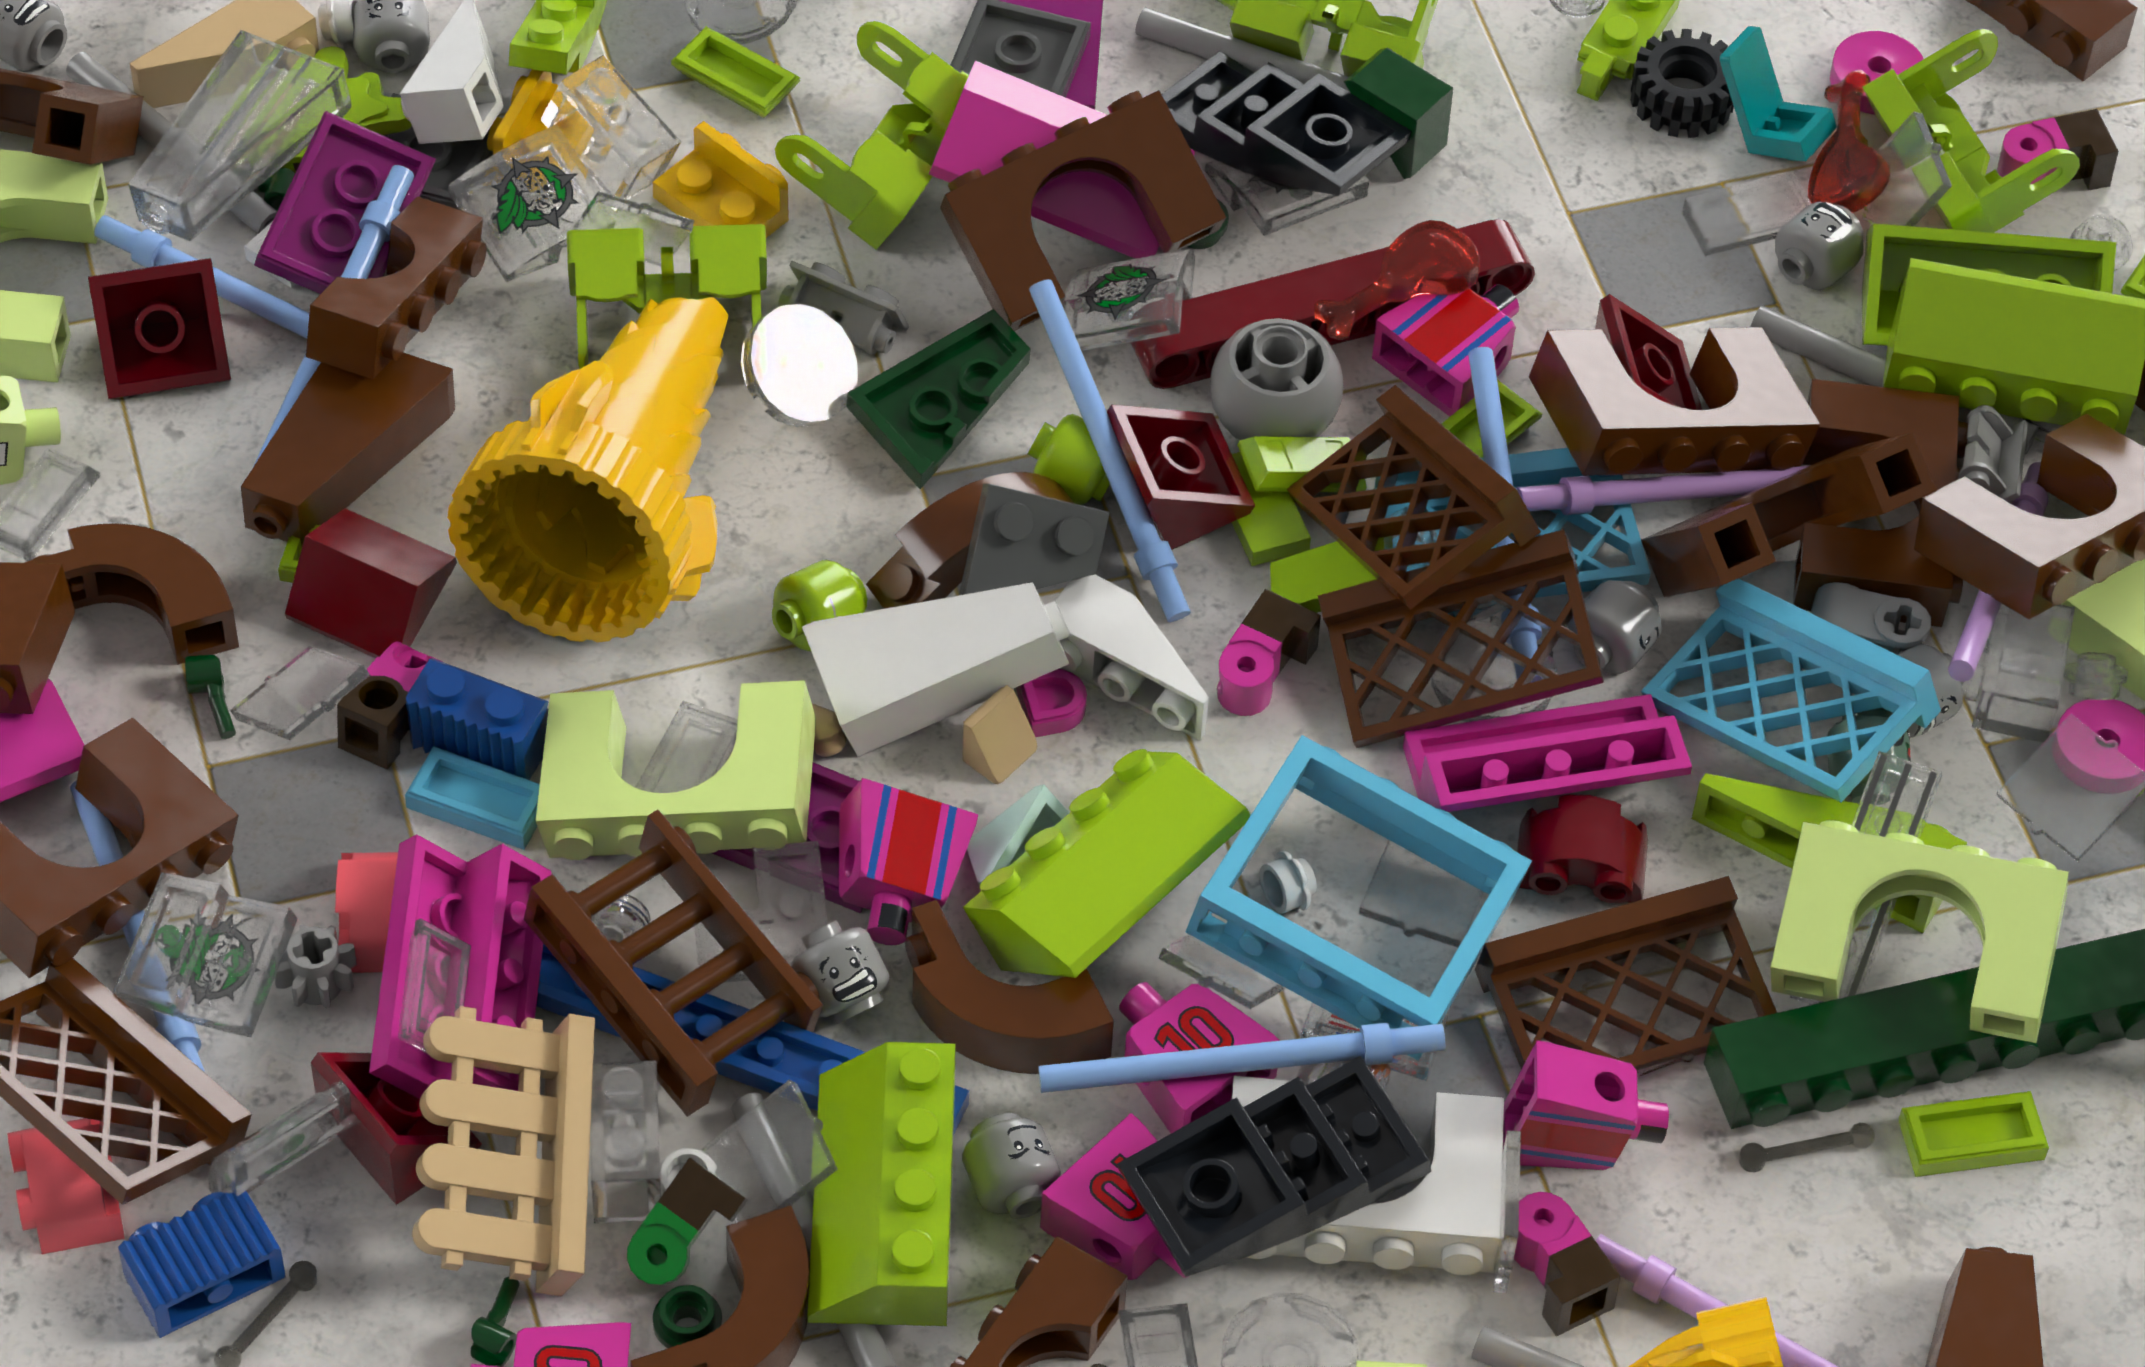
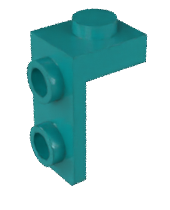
M1748 26L1721 54L1720 64L1748 153L1806 162L1837 128L1832 108L1783 101L1760 27Z

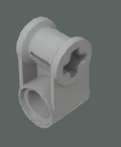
M1833 582L1819 587L1811 609L1812 614L1890 652L1893 651V647L1899 648V652L1921 644L1926 640L1931 629V617L1927 609L1919 602L1909 598L1892 597L1862 590L1847 583ZM1902 615L1907 616L1904 631L1899 629Z

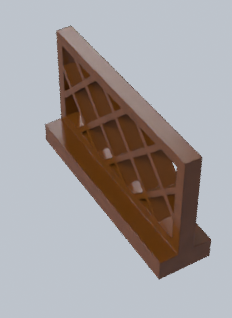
M1394 385L1376 399L1384 413L1381 418L1287 488V491L1303 511L1411 610L1508 536L1518 546L1522 547L1541 531L1514 486L1399 387ZM1387 440L1391 442L1387 457L1366 460L1370 453ZM1420 471L1416 483L1395 486L1398 474ZM1380 477L1377 489L1356 492L1360 479ZM1341 482L1337 495L1313 498L1329 484ZM1450 497L1446 510L1424 513L1428 500ZM1410 503L1405 516L1385 518L1388 506ZM1370 508L1366 521L1345 524L1349 511ZM1484 524L1469 537L1454 540L1459 526ZM1440 529L1435 543L1414 545L1418 532ZM1400 535L1396 548L1375 551L1378 538ZM1430 562L1429 567L1410 582L1406 583L1404 581L1408 565Z
M1564 529L1534 537L1522 547L1514 542L1488 550L1411 610L1378 579L1318 595L1322 617L1329 632L1352 740L1356 748L1401 737L1407 731L1439 727L1604 683L1578 577L1579 571L1574 551ZM1429 566L1407 571L1404 581L1406 583L1410 582ZM1565 582L1569 601L1555 622L1529 608L1530 603L1540 588ZM1521 594L1517 601L1510 598V596ZM1495 601L1511 610L1494 638L1467 624L1478 605ZM1460 610L1456 617L1448 614ZM1522 616L1549 631L1531 659L1504 645ZM1573 616L1578 634L1566 628ZM1433 617L1449 626L1433 653L1429 654L1405 640L1417 621ZM1398 627L1394 634L1387 631V629ZM1460 633L1487 647L1469 676L1443 662V659ZM1373 634L1388 644L1372 669L1368 671L1350 661L1346 640ZM1561 637L1581 648L1586 668L1559 675L1542 666V664ZM1399 649L1425 663L1408 692L1381 678ZM1498 654L1525 668L1512 688L1495 691L1480 682ZM1436 670L1463 684L1451 704L1434 708L1418 698ZM1353 674L1364 680L1358 690L1356 689ZM1535 675L1544 678L1539 681L1531 682ZM1375 686L1401 700L1388 721L1369 726L1364 725L1361 707ZM1474 691L1482 695L1469 699ZM1412 707L1420 711L1418 713L1408 715Z
M1729 876L1485 943L1475 967V973L1483 993L1491 992L1520 1068L1522 1069L1536 1041H1542V1039L1553 1044L1631 1063L1637 1072L1706 1053L1711 1032L1704 1033L1707 1025L1717 1027L1736 1022L1714 1011L1725 987L1750 998L1758 1017L1777 1013L1735 913L1734 907L1738 897ZM1723 931L1733 955L1726 970L1690 953L1697 938ZM1687 941L1684 950L1675 946V944ZM1653 951L1677 963L1666 987L1630 970L1636 955ZM1627 958L1623 966L1614 963V961ZM1736 965L1739 969L1741 977L1733 974ZM1683 966L1719 983L1708 1008L1672 991ZM1592 968L1616 980L1605 1004L1569 987L1576 972ZM1566 975L1562 984L1553 980V978ZM1622 984L1658 1000L1647 1025L1611 1008ZM1531 985L1554 996L1555 998L1543 1022L1518 1010L1510 990ZM1561 1001L1597 1017L1586 1042L1550 1025ZM1665 1004L1701 1021L1694 1037L1678 1041L1654 1029L1655 1023ZM1604 1021L1640 1038L1633 1054L1616 1058L1592 1046ZM1526 1030L1536 1035L1532 1044ZM1646 1042L1656 1046L1655 1048L1642 1051Z
M74 958L60 966L50 963L44 982L0 1001V1039L9 1040L8 1051L0 1050V1097L119 1203L124 1205L205 1164L209 1165L217 1173L237 1164L238 1158L236 1157L239 1154L227 1153L245 1139L252 1113ZM37 1010L36 1014L50 1027L21 1022V1017ZM19 1042L57 1049L56 1060L19 1054ZM67 1051L81 1053L96 1067L66 1062ZM16 1074L54 1080L53 1092L28 1088L16 1078ZM64 1082L101 1088V1100L63 1094ZM112 1092L127 1093L141 1107L112 1102ZM62 1114L100 1121L99 1133L72 1128L62 1119ZM110 1123L148 1129L147 1141L110 1135ZM159 1131L172 1133L187 1148L158 1143ZM108 1155L146 1161V1168L126 1176L108 1160Z

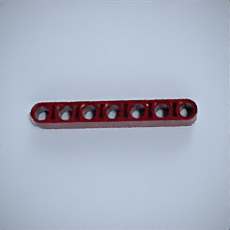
M1501 219L1488 220L1153 308L1143 312L1129 325L1127 336L1149 383L1155 388L1168 389L1210 378L1214 360L1221 347L1236 331L1254 322L1276 318L1293 320L1317 331L1332 346L1375 334L1376 321L1380 316L1447 279H1458L1479 296H1482L1496 284L1504 285L1514 295H1518L1531 284L1535 276V270L1511 225Z

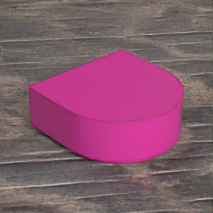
M1057 669L1016 687L1021 707L1035 737L1069 731L1075 728L1085 716L1087 701L1085 685L1078 676L1067 670Z

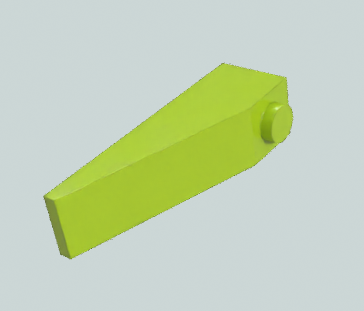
M1705 773L1699 782L1691 819L1793 869L1803 822L1820 825L1823 821L1834 820L1855 826L1862 804L1842 801L1841 803L1833 798ZM1869 806L1859 832L1879 836L1888 809ZM1895 811L1887 834H1908L1914 816ZM1921 819L1914 835L1922 840L1924 845L1951 849L1957 845H1967L1966 841L1953 836L1944 827L1927 823ZM1925 895L1896 897L1890 900L1885 915L1924 933L1943 900ZM1882 904L1875 907L1874 910L1879 912Z

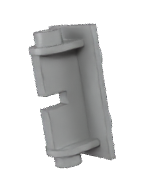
M791 261L789 266L798 279V283L795 288L789 285L786 286L778 302L779 308L786 310L787 318L826 334L835 314H837L842 319L834 333L835 338L872 355L878 351L887 354L891 350L896 338V332L890 330L892 325L905 331L908 330L909 325L897 306L899 301L888 292L871 285H867L864 291L844 283L846 278L841 273L822 263L814 262L812 267L809 268Z
M1981 405L1972 410L1966 417V423H1968L1967 439L1970 444L1966 445L1964 464L1959 472L1958 479L1965 476L2011 504L2020 497L2028 423L2023 420L2009 427L1993 407Z

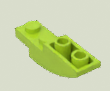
M536 0L510 42L508 66L565 75L568 72L579 73L595 39L607 0Z

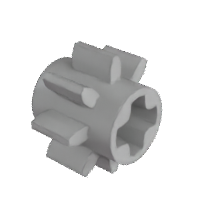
M302 924L299 925V931L290 938L289 942L278 941L276 943L279 963L273 967L276 988L280 989L292 986L294 1006L299 1007L306 1003L310 1005H323L325 1008H328L331 1005V1001L338 996L341 990H353L354 984L351 968L357 965L355 948L353 944L349 943L338 946L335 926L331 925L324 929L321 927H306Z

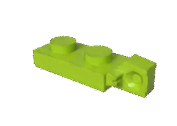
M1609 0L1581 43L1577 61L1584 64L1580 69L1582 76L1577 93L1598 101L1614 76L1624 80L1626 78L1632 80L1637 54L1641 46L1646 48L1647 40L1653 36L1657 39L1676 12L1680 0Z

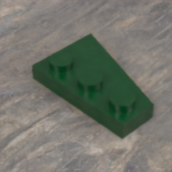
M992 309L847 393L846 407L915 485L921 489L1029 364L1031 349L996 310Z

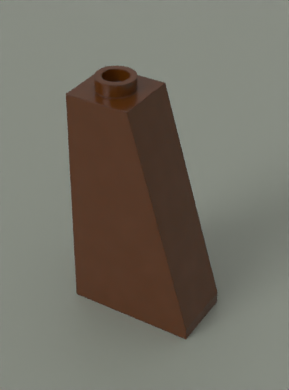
M404 352L397 361L391 360L374 379L321 362L241 485L245 528L254 530L266 538L280 539L286 542L289 537L294 536L300 538L302 547L304 538L310 533L311 529L316 525L323 524L342 509L347 508L452 416L455 411L453 369Z
M1998 1247L1965 1249L1946 1284L1925 1367H2044L2033 1255L2008 1253L2006 1250Z

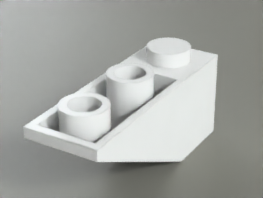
M463 0L400 92L404 116L408 121H411L419 144L483 139L504 107L492 49L474 0Z
M1097 575L1071 580L1055 599L1071 635L1060 640L1069 664L1059 669L1067 670L1101 688L1113 700L1127 702L1154 716L1166 728L1182 731L1201 741L1206 733L1209 697L1137 597Z

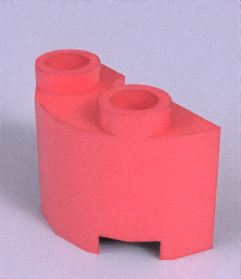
M398 852L341 853L342 860H338L335 913H339L338 946L346 943L354 945L357 965L351 968L352 973L383 971Z
M83 1118L67 1121L72 1128L99 1133L100 1121ZM35 1127L7 1133L14 1173L27 1171L29 1188L16 1190L22 1229L25 1231L37 1228L42 1254L125 1239L119 1202ZM108 1155V1160L112 1162L111 1155Z

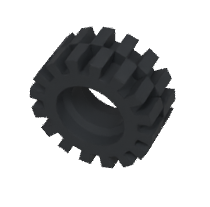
M1682 29L1681 37L1675 38L1673 31L1668 30L1662 33L1661 41L1653 36L1647 40L1646 48L1641 46L1635 62L1630 100L1632 107L1638 106L1636 115L1642 121L1651 117L1650 128L1659 132L1663 125L1669 126L1668 136L1678 137L1679 129H1687L1688 138H1696L1699 136L1700 127L1709 135L1716 131L1718 123L1724 126L1729 120L1734 106L1720 64V56L1728 48V45L1722 40H1719L1714 46L1711 45V34L1702 31L1700 39L1691 38L1692 29ZM1671 78H1688L1700 83L1704 87L1684 89L1669 83L1667 80Z

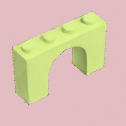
M0 149V243L18 238H40L96 244L98 238L94 233L95 227L99 219L104 216L108 202L102 162L89 165L34 154L32 152ZM0 290V376L58 383L71 337L64 296Z
M805 680L741 683L736 740L730 757L722 768L708 780L690 789L672 793L644 791L633 787L621 778L627 728L614 690L550 693L536 812V824L549 858L563 857L570 860H581L589 856L624 854L637 857L642 854L639 845L647 816L657 809L672 826H679L689 835L695 846L696 853L709 854L718 850L757 848L764 851H773L782 847L806 846L816 716Z
M1827 820L1821 822L1820 825L1803 822L1770 967L1771 991L1823 1002L1838 999L1852 937L1862 919L1872 909L1890 899L1906 895L1931 896L1944 900L1961 910L1977 929L1982 942L1983 951L1971 1003L1970 1030L2037 1043L2067 897L2069 872L2057 870L2052 863L2038 858H2021L2015 862L1990 857L1986 851L1974 846L1957 845L1951 849L1924 845L1923 841L1919 838L1905 833H1889L1882 837L1860 833L1854 826L1841 821Z

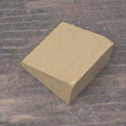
M1008 685L1001 687L963 721V761L994 784L1002 783L1037 750L1034 732L1015 691Z

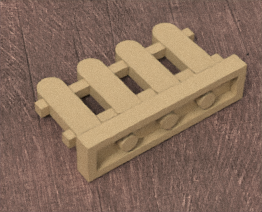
M460 1006L455 1011V1017L442 1016L437 1018L424 1033L423 1045L426 1052L438 1061L452 1063L451 1080L440 1079L430 1084L421 1095L419 1102L420 1110L429 1122L449 1128L448 1144L437 1143L429 1146L417 1160L416 1173L419 1180L425 1186L445 1191L444 1209L432 1208L420 1216L413 1226L412 1237L414 1243L421 1251L441 1256V1269L458 1271L463 1266V1259L510 1266L509 1279L526 1281L531 1276V1270H536L535 1293L563 1296L584 1275L595 1018L568 1014L552 1033L543 1032V1020L527 1017L521 1023V1028L476 1021V1008ZM473 1067L519 1074L518 1091L473 1084ZM540 1078H545L544 1095H540ZM470 1130L516 1137L515 1155L469 1148ZM537 1141L542 1142V1159L537 1158ZM467 1195L512 1201V1219L467 1213ZM534 1205L539 1206V1224L534 1223Z

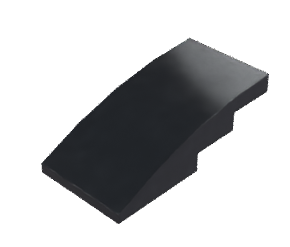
M1221 51L1162 93L1168 108L1191 149L1251 175L1293 188L1336 196L1341 195L1410 141L1412 133L1406 127L1319 73L1303 84L1270 62L1254 73Z
M1361 1056L1307 1086L1304 1085L1298 1076L1244 1107L1236 1097L1117 1163L1120 1173L1185 1277L1246 1258L1307 1234L1359 1210L1431 1172L1429 1158Z

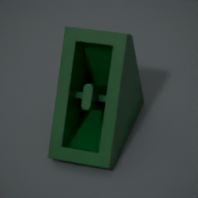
M1389 48L1377 51L1344 81L1351 94L1412 131L1410 141L1390 155L1403 179L1411 178L1447 145L1453 96L1452 86Z

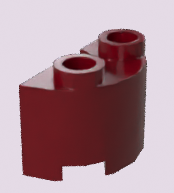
M1592 795L1560 796L1557 808L1544 810L1540 813L1531 808L1527 810L1520 823L1517 852L1529 858L1532 862L1519 888L1534 890L1543 895H1557L1563 893L1569 885H1583L1594 890V895L1606 903L1620 904L1643 900L1648 849L1647 827L1643 822L1636 826L1632 821L1621 816V804L1616 801Z

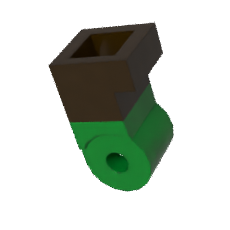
M689 1158L632 1236L627 1247V1261L631 1271L638 1279L651 1285L665 1286L676 1282L685 1274L690 1263L691 1246L715 1213L718 1212L733 1222L748 1202V1199L692 1158Z

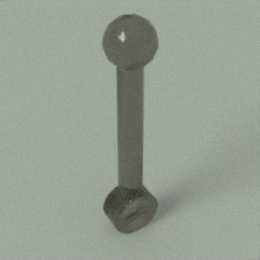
M1859 1122L1854 1124L1848 1132L1764 1148L1758 1143H1748L1741 1148L1739 1164L1745 1171L1758 1172L1764 1168L1767 1161L1851 1144L1859 1149H1865L1874 1142L1875 1131L1871 1125Z
M299 1261L291 1266L289 1270L290 1281L231 1345H225L217 1349L214 1355L216 1367H239L242 1360L241 1354L299 1291H308L315 1287L317 1283V1270L311 1262Z

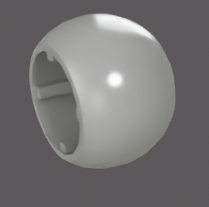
M1280 318L1265 319L1239 329L1221 347L1211 371L1210 392L1213 408L1221 423L1239 441L1254 436L1319 437L1333 422L1339 410L1343 394V376L1338 358L1330 344L1320 333L1305 324L1293 320Z

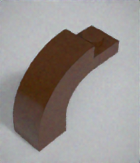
M1011 472L977 480L937 500L903 526L895 534L903 546L866 585L883 609L946 598L962 583L983 484H993L1065 502H1074L1056 481L1036 473Z
M118 523L80 526L67 529L70 550L56 554L40 555L30 561L23 562L62 563L74 609L100 603H121L137 607L150 614L164 629L177 665L185 663L187 656L214 655L239 647L234 610L221 578L213 566L199 552L183 541L164 532L137 525Z
M937 900L912 908V935L906 937L905 940L907 956L913 968L912 1004L923 1022L942 1042L955 1044L956 1052L985 1066L1026 1074H1039L1038 1066L1099 1060L1111 1057L1114 1020L1087 969L1076 978L1062 977L1038 985L1019 986L999 982L977 970L966 958Z
M791 1205L726 1226L727 1262L741 1294L738 1306L729 1319L706 1336L631 1360V1367L790 1366L803 1341L807 1327L809 1263L806 1242Z

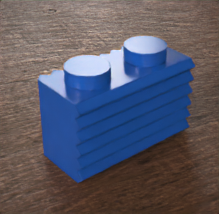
M432 658L428 660L406 696L411 745L413 750L422 747L425 754L430 753L434 746L530 780L543 759L549 701Z
M237 1187L232 1193L215 1192L200 1199L191 1211L187 1210L182 1217L174 1216L169 1223H148L137 1229L128 1241H123L118 1246L125 1279L159 1338L286 1278L281 1249L245 1187Z

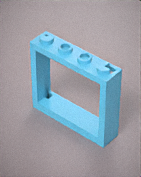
M1301 735L1201 893L1185 932L1359 1029L1360 1025L1387 1022L1390 1029L1413 1027L1404 1022V1018L1417 1026L1441 1024L1480 957L1484 944L1488 943L1512 902L1532 860L1514 851L1507 844L1494 840L1457 820L1449 812L1435 808L1400 789L1392 781L1378 777L1345 759L1335 750L1322 746ZM1294 789L1301 791L1489 894L1430 997L1232 889ZM1212 913L1227 920V923H1224L1223 921L1215 918L1214 916H1212ZM1423 1053L1407 1055L1419 1061Z

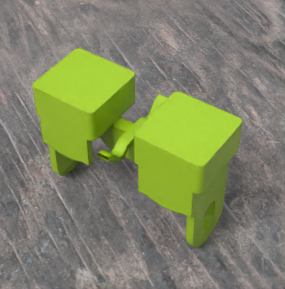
M1237 0L1229 24L1234 38L1301 61L1305 59L1314 33L1313 24L1328 28V31L1331 32L1328 49L1337 52L1340 51L1343 34H1348L1340 55L1344 75L1348 77L1377 51L1383 48L1391 49L1423 69L1424 59L1422 50L1438 0H1419L1412 21L1396 16H1380L1373 4L1366 0Z
M871 21L861 25L857 33V46L861 56L905 90L902 94L913 103L892 105L870 137L856 151L851 167L817 141L805 135L783 137L776 144L775 154L776 159L786 172L852 221L848 229L877 250L905 218L933 176L929 175L930 169L969 75L963 70L961 73L935 53L927 54L891 26ZM876 42H881L901 57L902 62L895 60L880 49ZM797 153L802 154L816 164L823 173L815 171L797 156Z
M1987 29L1975 30L1963 35L1897 75L1894 69H1891L1862 88L1879 123L1910 171L1940 154V149L1943 150L1944 153L1916 169L1932 205L1946 227L1953 230L1994 233L2025 215L2023 212L2025 209L2069 183L2076 175L2080 163L2079 158L2072 151L2051 149L2004 177H2001L1996 169L1986 174L1990 160L1989 153L1963 115L1957 102L1946 92L1981 72L1991 64L1997 52L1998 37L1991 30ZM1976 49H1979L1970 58L1964 60L1958 65L1952 66L1954 62H1956L1958 59L1962 58L1963 56L1967 55L1968 53ZM2057 167V169L2048 176L2044 177L2036 183L2031 184V182L2035 180L2037 177Z
M765 225L692 226L689 228L691 273H674L673 247H661L662 274H645L643 229L567 231L570 295L576 296L579 369L589 364L587 300L594 302L622 300L636 312L641 313L650 299L659 304L666 299L676 297L699 300L709 297L731 299L751 295L754 370L757 375L763 376L761 290L767 289Z

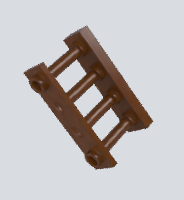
M657 809L647 816L639 849L642 852L641 855L579 893L572 890L567 892L553 874L531 887L524 921L688 1117L709 1103L718 1075L715 1064L783 1020L791 1025L814 1032L823 1004L810 978L802 972L794 971L697 856L695 846L689 835L679 826H672ZM659 874L662 875L683 900L681 904L620 942L613 939L608 941L592 922L594 914ZM701 922L724 951L660 992L656 989L649 990L633 971V965ZM741 971L766 999L702 1041L690 1039L674 1020L675 1013Z

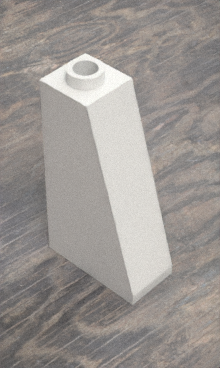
M1033 582L819 620L802 626L839 724L858 757L988 700L1001 687L1008 685L1012 689L1069 664L1060 640L1071 636L1056 601L1044 605Z

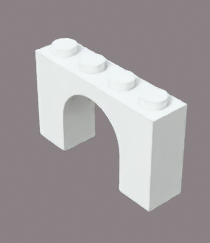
M1234 1076L1231 1100L1237 1097L1244 1107L1291 1080ZM1436 1092L1430 1127L1429 1160L1431 1172L1425 1176L1416 1188L1398 1199L1369 1204L1307 1234L1248 1257L1254 1259L1267 1258L1272 1255L1303 1257L1319 1264H1334L1340 1261L1375 1263L1379 1267L1390 1270L1405 1269L1409 1266L1439 1268L1455 1275H1471L1477 1272L1493 1273L1500 1241L1504 1098Z

